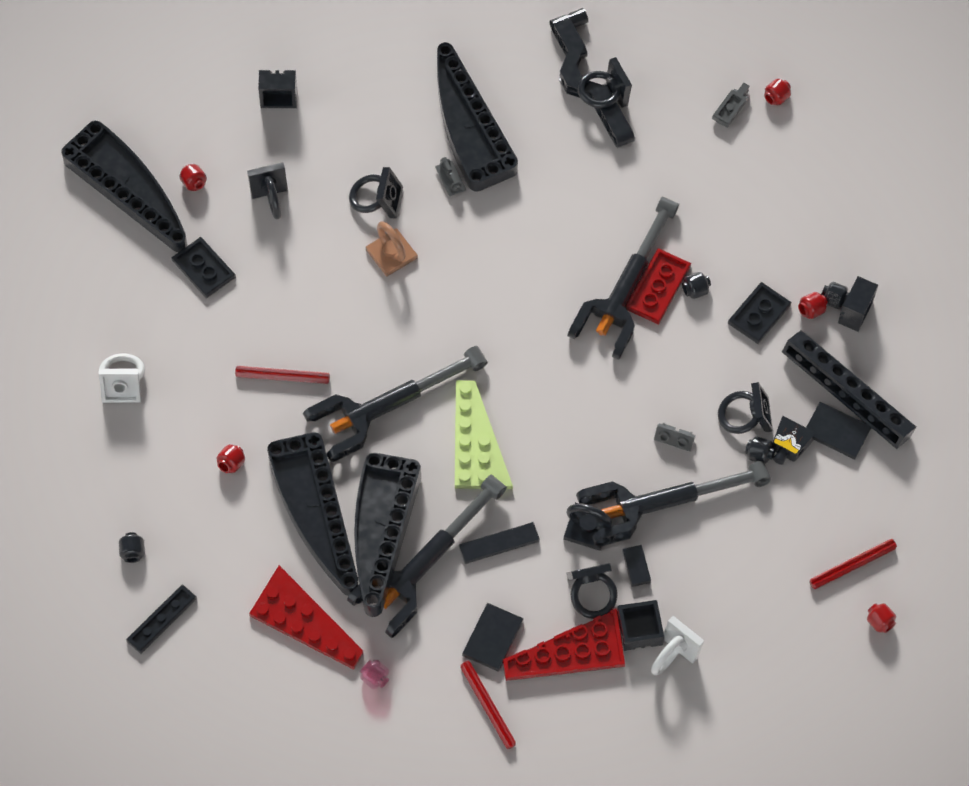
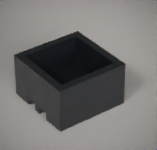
M259 70L258 91L260 108H297L296 70H284L283 73H279V70H275V73H272L270 70Z
M857 276L843 304L838 324L859 332L873 304L878 284Z
M657 600L618 605L617 616L623 651L634 650L639 647L663 645L664 632Z

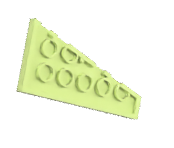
M456 380L455 489H481L482 483L491 474L507 486V489H513L476 382Z

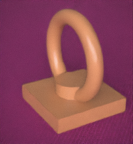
M384 221L379 222L377 225V232L380 238L366 246V251L386 277L418 258L417 253L397 228L393 229Z

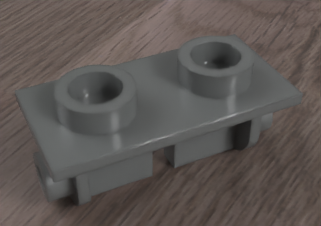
M447 157L441 158L440 165L435 166L448 195L452 196L466 191L453 161H450Z
M659 423L654 440L691 451L696 435L692 434L693 432L682 429L676 431V427Z

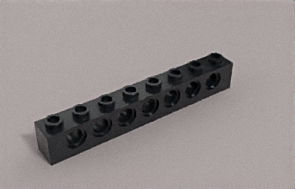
M800 330L787 340L782 353L893 447L898 449L910 439L917 426L806 333Z

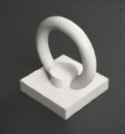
M116 354L108 357L101 363L99 367V381L102 403L141 402L139 380L145 372V366L141 359L131 354ZM120 361L131 362L137 367V369L107 368L111 364Z
M672 616L668 620L664 631V641L668 645L655 660L651 668L652 674H661L672 663L678 653L693 664L699 656L704 640L676 617Z

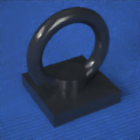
M614 57L609 59L607 72L592 71L580 79L578 94L582 101L595 108H606L617 101L621 108L628 106L632 84L619 61ZM594 78L605 79L613 95L604 101L594 100L585 92L586 83Z
M284 163L248 170L247 174L252 199L267 196L273 217L280 219L281 209L277 193L288 191Z
M383 167L381 175H366L354 183L349 193L350 205L360 213L374 212L382 207L389 218H397L403 185L390 167ZM368 182H379L376 196L377 202L368 206L360 205L356 200L358 190Z
M759 382L751 383L752 393L736 391L722 400L718 408V420L726 431L733 434H743L752 430L758 423L766 433L773 431L769 397ZM736 399L750 400V411L753 417L751 421L743 426L729 424L725 417L728 405Z
M575 502L566 510L569 522L563 540L601 551L602 546L596 547L592 536L600 529L610 527L612 525L611 518L604 511L594 506Z
M610 563L566 572L568 580L576 579L570 594L572 605L579 614L586 618L593 619L610 613L617 603L618 592L616 585L608 575L604 574L605 572L612 571ZM602 581L609 589V602L603 609L598 611H590L584 608L578 597L581 585Z

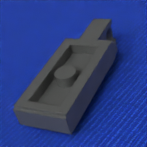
M743 83L738 90H731L713 114L712 119L728 128L747 102V93L750 86Z

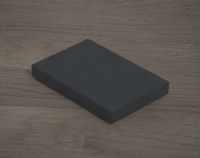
M199 237L171 257L174 264L205 298H208L236 278V274L202 237Z
M760 282L731 316L728 324L759 344L791 306L792 302L763 282Z
M819 402L806 428L815 432L813 440L854 460L871 431V427L866 423L822 402Z
M487 603L462 656L499 672L503 659H505L521 627L523 618Z

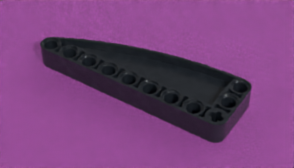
M448 42L439 44L437 48V82L445 131L455 160L468 187L472 191L478 192L516 176L518 159L454 47Z
M91 121L62 148L61 153L65 166L173 251L180 252L187 247L184 228L158 181L140 158L102 122Z
M312 432L273 441L267 447L268 458L284 506L297 532L317 563L341 592L349 596L358 586V576L323 438L319 433ZM295 446L299 447L298 450H292L291 448ZM274 451L281 452L278 455L272 454ZM317 459L323 460L321 463H315L314 461ZM322 476L327 477L324 481L319 480ZM325 494H331V495H332V496L329 497V498L323 497V495H325ZM330 511L336 512V514L332 516L328 515L327 513ZM333 529L341 530L339 533L332 532ZM339 546L345 547L342 551L336 550ZM343 564L350 565L347 569H343L340 566ZM347 582L354 583V585L351 587H348L345 584Z
M370 453L365 459L355 509L354 540L357 574L364 610L370 617H377L383 611L421 482V465L417 460L381 453Z

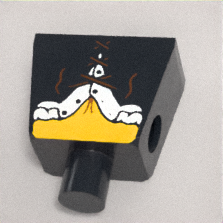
M782 416L772 443L773 448L776 449L773 460L780 465H783L786 459L795 462L813 442L815 432Z

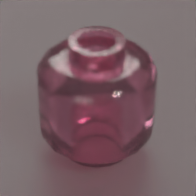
M377 659L369 660L359 671L362 673L360 679L371 689L383 688L390 680L387 677L389 669Z

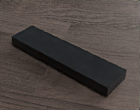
M534 522L459 544V549L464 563L468 564L540 542V538Z
M182 584L126 639L127 643L142 654L197 599V596Z

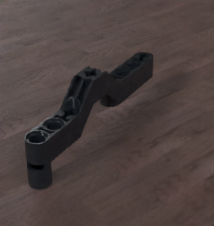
M584 8L549 21L551 30L566 56L560 69L559 81L567 94L580 98L578 83L583 77L578 66L581 59L588 56L586 46L576 30V27L589 22ZM588 81L585 85L586 94L594 100L604 101L612 96L609 87L605 83L601 85ZM617 102L606 108H595L617 148L635 141L634 133Z

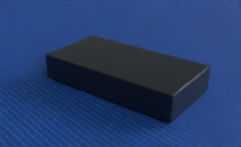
M642 545L623 548L622 552L631 586L651 583Z

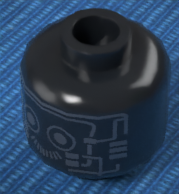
M831 282L829 286L825 285L821 293L826 298L827 305L836 309H840L849 294L846 286L836 282Z

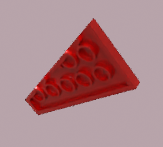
M278 565L251 609L249 616L354 670L364 653L363 650Z
M616 608L611 610L610 613L593 618L590 622L562 632L548 641L540 642L537 646L503 659L505 680L625 667Z

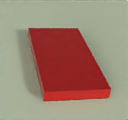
M658 248L625 306L627 311L659 325L692 263Z

